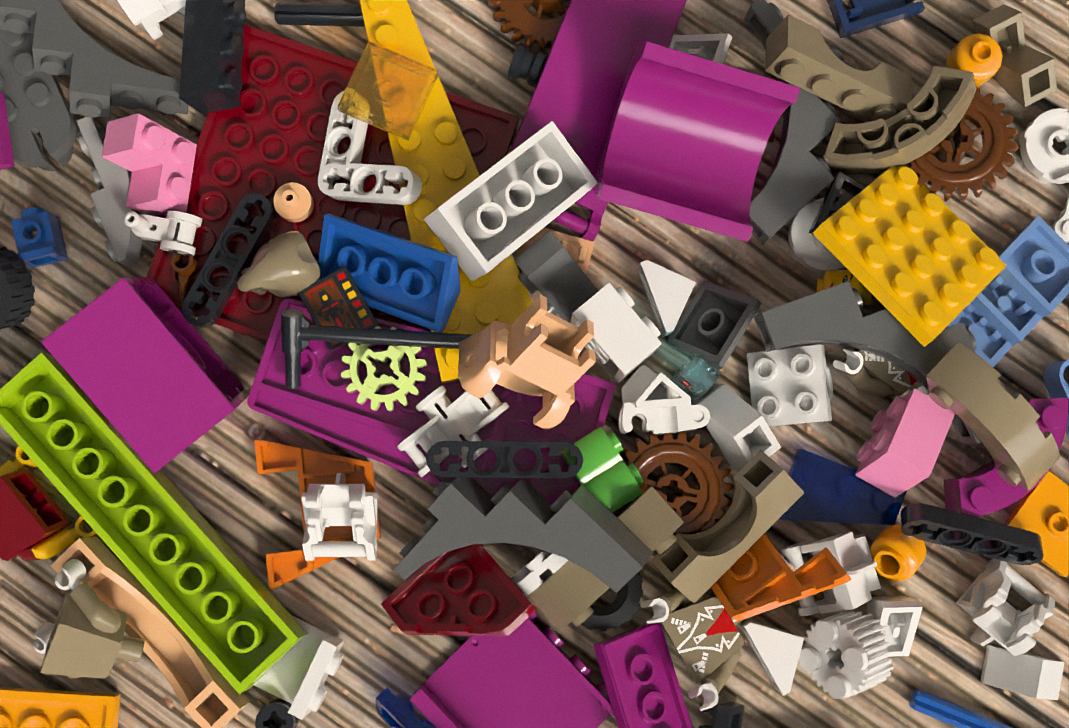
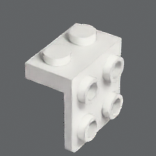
M292 616L308 635L256 682L254 686L291 703L292 705L288 713L302 720L311 710L317 712L327 693V690L322 687L328 675L334 676L342 662L344 654L339 651L344 640Z

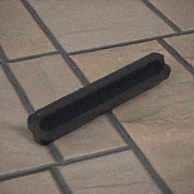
M278 2L274 8V17L279 25L365 27L360 4Z

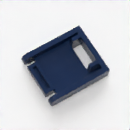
M827 0L840 38L909 18L925 10L922 1L906 5L915 0H849L852 9L845 12L842 0Z

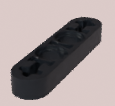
M251 193L243 197L184 299L182 314L190 324L200 328H207L214 325L221 316L237 287L242 271L248 268L274 221L275 208L264 195ZM262 203L261 208L265 211V215L263 217L256 216L250 225L256 230L253 235L246 228L239 226V224L243 221L248 226L252 219V215L248 212L251 206L257 208ZM235 235H245L248 239L247 249L241 254L231 253L229 250L231 238ZM218 267L227 268L230 274L229 281L222 287H215L210 281L211 273ZM206 287L209 291L220 295L218 300L211 296L209 297L205 305L210 310L207 317L200 315L196 320L197 312L193 310L195 304L203 305L208 297L207 294L201 292L203 288Z
M441 441L432 445L428 450L426 462L430 471L440 477L570 478L576 475L582 468L583 456L577 446L568 442ZM446 447L449 454L462 456L460 448L469 447L466 459L469 472H460L462 463H451L447 471H441V465L434 463V455H440L441 448ZM481 448H489L496 454V465L489 471H480L473 463L474 454ZM540 448H549L547 456H559L561 449H568L569 456L576 457V464L569 465L568 472H561V466L558 464H547L549 473H541L543 457ZM519 449H530L536 455V465L532 470L523 472L514 466L513 456Z
M922 503L907 505L900 511L902 532L919 540L1017 565L1035 564L1044 558L1041 537L1039 534Z

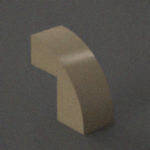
M1003 4L972 20L975 34L988 35L996 40L1000 46L1003 57L1001 66L994 77L1014 100L1026 107L1057 91L1054 58L1025 44L1022 12Z

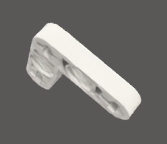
M342 91L335 97L331 106L318 175L320 190L333 199L340 201L398 205L413 203L422 191V182L416 173L403 166L360 164L370 115V106L368 101L355 91ZM354 104H355V105H356V106H355V109H354V110H350V111L348 112V115H347V114H346L347 109L353 108V106H354ZM349 136L351 139L349 149L345 153L339 154L337 151L339 142L344 137ZM375 174V187L370 192L364 193V180L369 175ZM341 176L344 179L350 181V185L346 183H336L333 186L334 180H339ZM405 180L408 181L407 187H402L400 191L389 186V181L393 184H403Z

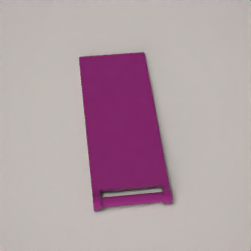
M570 0L509 153L553 121L592 176L595 177L635 41H648L669 47L687 0ZM591 189L574 203L591 211L587 220L565 210L552 221L580 233L581 238L593 242L599 232L608 201L599 199L594 190Z

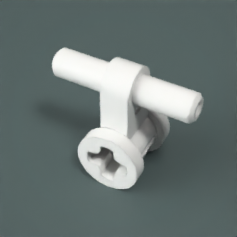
M131 211L124 216V223L138 237L144 240L161 242L160 249L174 254L179 253L184 256H190V254L194 256L196 248L193 247L196 228L201 227L202 218L179 211H168L166 218L145 214L139 215Z

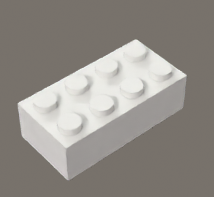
M551 121L429 214L424 220L448 252L457 256L458 265L472 282L492 270L595 187L598 182L554 122Z

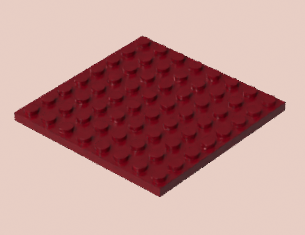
M244 24V55L242 57L241 71L243 86L240 91V107L208 113L197 142L186 213L202 218L201 227L196 228L193 247L196 248L193 257L199 263V271L194 277L190 278L188 292L243 197L251 193L262 194L274 206L273 200L276 191L286 183H299L310 192L314 201L312 213L305 220L294 223L283 219L275 210L274 221L259 248L280 234L288 231H299L307 241L311 253L318 264L324 214L328 213L411 241L403 205L340 201L324 194L318 186V175L331 106L335 97L342 91H355L367 100L370 106V115L360 164L394 165L374 68ZM445 92L478 173L482 175L507 156L519 122V116ZM354 104L353 108L347 109L346 114L348 115L350 110H354L356 105ZM349 136L344 137L339 142L337 147L339 154H343L349 149L351 144ZM375 174L369 175L364 180V193L370 192L375 187ZM341 176L339 180H334L333 186L336 183H346L350 185V181L344 179ZM389 181V186L400 191L399 184H393ZM262 203L257 208L253 206L249 208L248 212L252 215V219L248 226L243 221L239 224V226L246 228L253 235L256 232L250 226L256 216L263 217L265 215V211L261 208ZM235 235L229 241V250L233 254H241L248 247V239L245 235ZM159 242L146 277H153L177 306L179 274L171 266V258L174 253L160 249L161 242ZM181 255L183 260L181 268H185L189 264V256ZM252 259V261L250 262L248 268L251 267V265H252V263H253V259ZM218 267L213 270L210 276L213 286L222 287L227 284L230 278L228 269ZM237 286L215 325L267 342L280 303L287 298L302 301L299 294L291 297H278L269 291H266L263 295L252 291L243 292ZM204 287L201 292L207 294L208 297L203 305L195 304L193 310L197 312L196 318L198 319L200 315L207 317L210 310L205 305L209 297L211 296L218 300L220 295ZM369 307L376 319L430 331L426 327Z

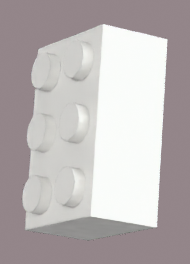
M608 283L572 313L570 323L579 327L586 319L594 322V337L584 348L595 351L596 362L617 385L649 358L662 343L657 338L661 333L654 323L646 316L641 320L631 307L635 304L628 293L620 286L615 290Z

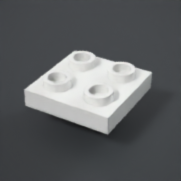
M819 344L778 349L770 352L747 353L752 408L763 416L769 427L832 421L830 400L833 397V381L830 369L826 366L824 345Z

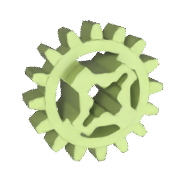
M349 343L348 346L354 353L352 357L342 356V361L350 365V370L343 371L341 377L352 379V383L346 388L348 393L360 392L356 402L362 405L370 399L372 410L377 411L380 403H385L387 410L393 411L394 401L399 400L401 404L407 406L408 401L405 395L409 392L416 396L419 395L420 392L414 384L416 381L425 382L426 376L418 373V368L427 365L426 360L416 359L415 357L422 350L421 347L390 345L386 351L374 353L370 348L377 344L357 345L356 343ZM405 354L410 362L409 378L401 372L400 362ZM370 359H374L376 362L380 361L383 364L391 360L390 368L399 379L396 380L392 376L389 377L385 374L377 378L379 371ZM360 361L366 364L368 374L363 384L358 372ZM395 385L399 388L398 391L392 394H376L384 386Z

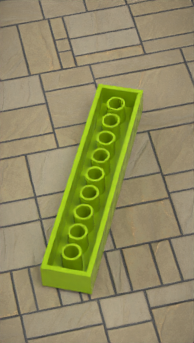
M41 352L0 389V425L239 695L250 689L308 635L161 470L154 473L52 355Z

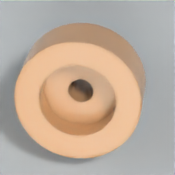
M286 183L274 195L275 210L286 221L301 222L312 213L314 207L313 197L299 183Z

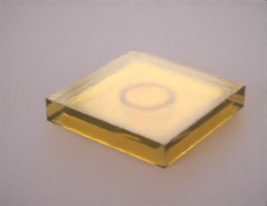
M368 41L338 104V111L409 141L439 76V72L435 68Z

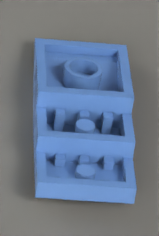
M1039 215L997 253L998 257L1007 266L948 325L951 326L964 322L966 329H969L975 338V353L992 367L999 362L1013 345L1021 342L1043 317L1051 314L1069 294V245Z

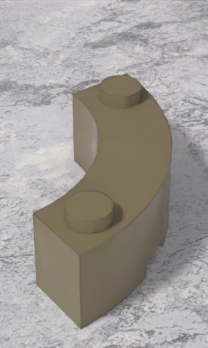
M934 65L931 75L920 92L907 103V108L887 120L881 118L876 121L860 124L835 123L824 156L831 172L838 173L840 171L843 174L882 172L890 167L905 165L932 150L950 134L969 108L976 92L974 73Z
M959 341L926 375L929 389L928 394L937 405L943 409L950 408L971 428L988 449L997 468V474L1005 482L1014 487L1019 484L1029 491L1060 458L1057 443L1052 433L1045 431L1043 434L1036 422L1040 416L1020 393H1014L1011 396L1006 391L1004 384L998 379L1001 374Z
M652 486L616 516L652 552L656 550L659 554L667 550L677 540L673 533L684 523ZM568 560L554 574L552 573L543 581L544 583L530 593L529 596L560 631L571 622L576 627L583 623L594 612L590 605L610 587L591 572Z

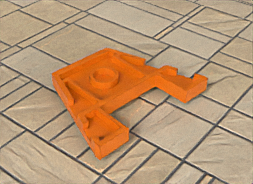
M254 440L257 474L297 470L304 532L306 525L302 505V492H307L309 484H335L337 473H344L346 484H364L365 492L376 493L372 462L264 440ZM377 512V539L381 538L379 513ZM352 526L325 527L322 541H354ZM303 549L266 554L269 589L279 587L340 557H315L314 561H306Z
M764 533L711 588L729 616L738 622L845 584L851 580V577L827 547L793 571L768 535Z

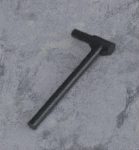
M297 309L284 310L281 312L282 351L285 353V386L291 389L301 387V352L309 345L310 341L459 349V342L473 334L310 325V320L302 311Z

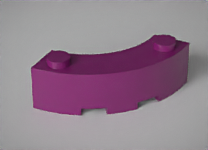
M1068 398L1028 399L1027 401L1040 416L1036 422L1043 434L1045 431L1052 433L1060 450L1067 427ZM994 460L972 473L943 480L945 508L974 517L993 513L1013 504L1029 493L1043 479L1046 473L1027 491L1019 484L1014 487L1005 482L997 474V468L995 467Z

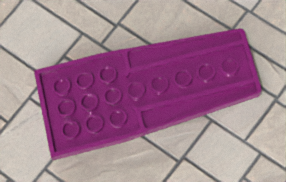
M289 298L284 299L280 303L248 396V406L262 414L439 486L447 477L437 476L430 471L421 478L418 474L419 468L405 451L400 452L397 448L407 437L430 421L424 411L419 412L416 409V406L423 399L441 386L446 388L445 395L452 403L465 392L460 380L441 383L434 348L421 347L422 350L415 356L416 359H424L427 363L426 366L418 368V373L426 376L425 382L416 381L414 384L420 392L419 395L416 396L410 392L405 395L408 401L407 406L401 404L399 400L394 401L393 411H388L385 403H380L377 411L372 410L370 399L362 405L356 402L360 394L359 391L347 392L346 388L352 383V379L342 378L341 373L345 370H350V365L342 361V356L352 357L354 353L348 345L330 351L325 341H310L309 345L301 352V387L295 389L287 388L285 386V353L282 351L281 312L288 309H297L302 311L310 320V325H315L303 301ZM376 319L377 323L379 324L378 326L381 329H391V327H395L397 330L430 332L415 327H410L402 324ZM375 345L370 350L374 353L386 351L390 345ZM405 354L400 362L401 372L409 378L410 362ZM370 359L379 371L377 378L385 374L389 377L392 376L396 380L399 379L390 368L391 360L383 364L380 361L376 362L374 359ZM360 361L358 372L363 384L368 374L366 364ZM583 374L574 383L575 402L570 406L565 419L550 429H543L533 424V417L543 408V396H531L495 384L491 390L502 403L507 402L510 407L487 426L480 429L477 435L482 441L568 442L574 444L599 427L603 428L616 384ZM395 385L384 386L376 394H392L398 391L399 388ZM480 398V400L486 406V408L490 410L491 408L484 401V399ZM436 404L435 407L437 408V410L445 419H447L448 416L441 409V407L438 404ZM462 434L459 435L462 441H467ZM417 444V447L420 449V451H421V452L423 453V455L426 457V456H427V453H426V452L424 451V449L420 446V444ZM540 448L543 457L541 473H549L547 464H558L561 466V472H568L569 466L561 454L559 456H547L549 448ZM488 449L475 459L473 463L478 470L489 471L496 465V454L491 449ZM519 449L513 456V464L519 471H530L536 465V455L530 449ZM449 454L440 463L441 471H447L451 463H461V457ZM462 466L460 472H469L468 466L465 468ZM575 476L570 478H524L551 505L564 491L567 490L572 495L581 486ZM522 478L473 479L493 497L506 483L513 488Z

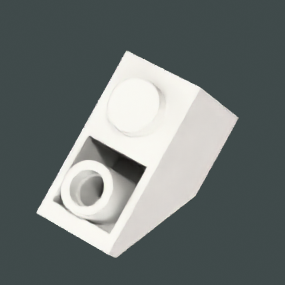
M725 384L719 385L694 404L703 405L709 410L710 420L706 427L732 468H743L760 450L770 457L781 448L763 416Z

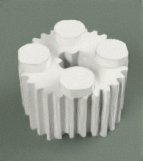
M853 610L849 612L843 611L818 620L810 626L811 629L806 631L808 634L804 637L806 643L802 644L804 649L801 650L799 656L800 666L808 673H812L811 678L818 681L817 686H823V691L828 692L834 699L854 696L887 680L886 677L891 675L890 670L894 669L892 659L888 658L891 651L887 650V647L890 644L884 640L886 638V626L879 624V618L873 619L872 613L862 616V612L855 613Z

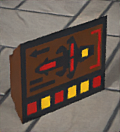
M346 266L298 292L315 325L374 329L379 325ZM325 341L330 351L343 348L349 344Z

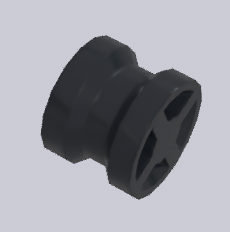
M520 42L510 63L508 77L514 80L522 78L527 81L528 85L536 87L547 60L548 52L542 50L538 52L532 51L527 44Z
M277 698L271 700L259 710L255 720V727L276 728L272 723H269L273 722L277 725V728H296L299 718L288 713L292 705L291 703Z

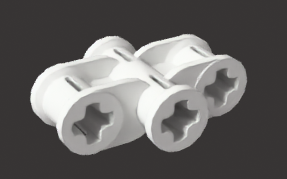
M441 386L416 406L419 412H425L430 421L407 437L397 448L400 452L405 451L419 468L418 474L422 478L430 472V469L427 466L426 457L417 447V444H420L427 453L431 446L437 442L462 441L459 437L460 434L467 441H482L477 432L510 407L507 402L502 403L491 390L482 397L491 408L490 410L486 408L479 398L469 394L467 391L452 403L445 395L446 388ZM436 404H438L441 407V409L445 412V414L448 416L447 419H445L437 410V408L435 407ZM461 447L462 456H459L462 459V466L465 468L468 466L466 459L469 448ZM441 448V454L434 455V463L440 464L449 456L448 448ZM481 448L477 450L474 454L473 461L477 459L480 455H482L485 451H487L489 448Z

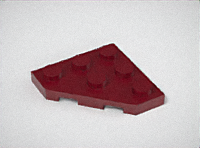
M473 544L447 551L424 563L381 603L400 631L406 635L509 636L537 609L482 544Z

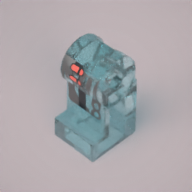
M696 353L684 362L670 380L691 397V405H693L698 398L700 399L721 376V373L708 365Z

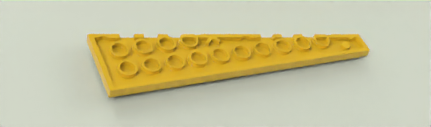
M359 0L394 165L410 169L420 177L422 182V191L417 200L411 204L403 205L410 239L413 242L449 253L425 222L424 218L480 175L407 0ZM405 180L403 184H399V188L407 187L408 181ZM512 253L488 273L472 282L458 265L461 291L442 333L475 334L489 326L493 321H499L511 326L532 304L527 288L518 278L520 271ZM434 348L441 383L458 381L459 349Z

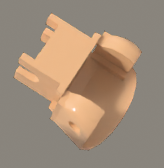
M540 294L511 326L499 321H493L489 326L459 342L458 377L462 388L479 399L488 394L495 384L515 392L531 396H543V408L533 417V424L543 429L553 428L565 419L570 406L575 402L574 383L596 362L595 351L589 348L578 358L581 350L594 337V322L586 319L577 327L547 311V297Z

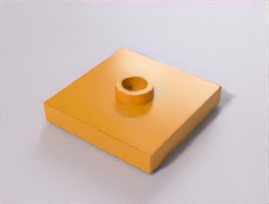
M1048 471L1043 479L1022 498L1004 524L1039 534L1044 558L1041 562L1059 576L1067 577L1069 574V486Z

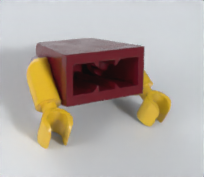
M20 446L16 449V459L14 461L8 460L0 466V558L2 560L10 561L17 557L23 561L50 559L69 548L77 538L98 535L94 530L90 533L84 530L83 523L85 520L82 516L77 519L74 528L70 530L67 528L72 522L28 468H23L26 465L29 467L37 466L31 459L27 460V454Z

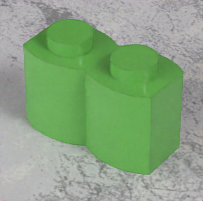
M599 427L574 443L583 456L582 468L574 476L579 484L583 485L611 513L643 494L640 485L645 482L633 463L626 466L621 459L619 452L624 449L612 430L605 433L603 428ZM568 449L561 451V455L568 466L576 464V457L569 456Z

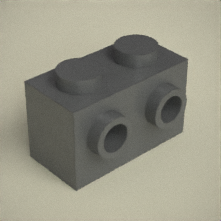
M550 231L514 259L523 271L518 278L529 292L533 294L539 290L543 296L547 297V311L554 315L559 314L563 320L569 323L572 313L598 292L590 279Z

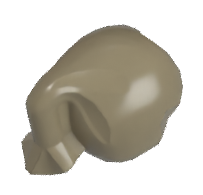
M288 231L270 239L258 249L251 267L245 268L242 271V276L239 278L237 286L243 292L252 291L263 295L266 291H269L278 297H291L298 295V292L318 281L320 269L304 236L299 231Z

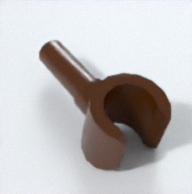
M175 253L171 258V266L179 274L176 307L182 308L184 299L188 294L190 278L198 273L199 263L190 254L189 264L185 268H181L183 264L182 256L179 253Z

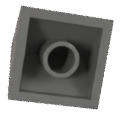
M703 281L666 343L715 373L723 368L762 303L758 299Z

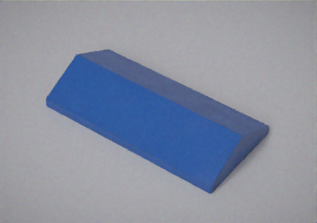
M330 213L324 214L318 258L319 280L346 266L368 307L439 333L444 331L461 291L457 256Z

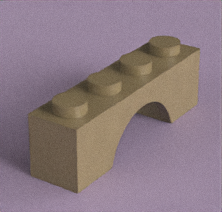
M789 14L766 39V72L866 120L876 121L881 118L887 120L907 108V103L912 100L911 75L883 61H880L870 71H862L850 67L829 49L819 29Z
M762 450L733 477L735 484L734 498L730 508L720 521L711 528L697 534L677 533L675 535L677 540L663 553H657L651 559V562L665 578L693 603L804 494L803 490L784 469Z

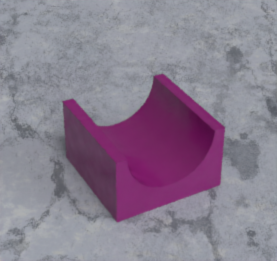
M636 40L594 177L598 184L592 189L601 200L749 242L753 230L750 221V202L757 169L775 124L785 109L791 104L796 103L800 88L655 43Z
M123 277L41 341L154 473L233 412L250 394L196 328L185 320L180 309L176 307L153 277Z

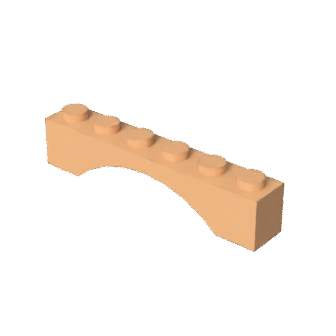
M96 536L79 538L50 565L59 573L62 571V566L72 559H78L84 564L86 576L81 582L88 583L97 596L111 608L122 611L127 615L125 632L129 636L145 639L143 651L167 679L185 711L201 728H224L251 701L244 693L239 695L153 596Z

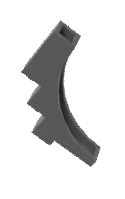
M0 0V30L18 34H34L32 45L34 71L45 72L50 75L62 74L71 76L69 87L70 113L81 114L91 118L98 116L110 118L112 105L130 110L146 109L161 111L166 114H188L189 105L179 99V78L160 75L133 65L106 50L81 30L64 10L59 0Z
M756 0L751 4L744 18L745 22L762 42L765 50L766 39L784 20L779 8L773 3H767L765 0ZM827 44L835 56L844 62L841 52L834 46ZM777 77V80H778V81L783 82V83H786V84H789V85H793V84H791V83H789V82H787V81H785V80L780 79V78ZM801 88L796 103L788 106L783 112L780 147L771 174L759 194L750 203V221L753 226L752 235L762 245L835 179L830 174L831 169L822 158L814 157L810 152L833 132L835 123H841V121L837 118L838 114L830 103L821 101L818 96Z
M849 281L754 316L766 352L803 344L826 343L854 347L882 357L908 372L928 391L926 375L959 341L973 352L976 350L975 338L972 332L966 329L964 322L946 327L932 342L924 347L887 309L863 317L860 311L863 308L861 296L855 288L851 287ZM955 414L952 424L962 444L982 442L971 428Z
M447 477L433 491L437 499L428 508L433 516L421 528L426 535L420 541L414 537L399 552L404 559L394 570L406 580L424 563L447 551L473 544L509 543L535 547L564 557L594 574L617 593L644 567L652 551L583 485L572 495L567 490L564 491L551 505L524 478L513 488L506 483L492 497L473 478L457 477L453 480L451 477Z

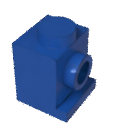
M33 207L22 210L20 212L21 218L11 220L18 250L17 256L23 259L26 266L36 268L68 260L59 217L48 211L44 212L43 208ZM38 230L37 236L33 238L32 232Z

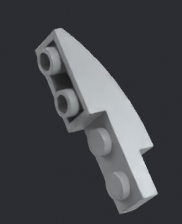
M85 117L77 121L82 133L77 137L84 153L87 156L91 155L95 165L91 172L95 182L101 189L90 194L95 205L91 208V212L97 225L105 229L109 239L105 241V247L111 259L131 269L137 266L142 247V238L135 235L131 228L124 223V216L128 212L132 211L141 215V213L126 207L132 172L101 157L106 131L104 126L96 119Z

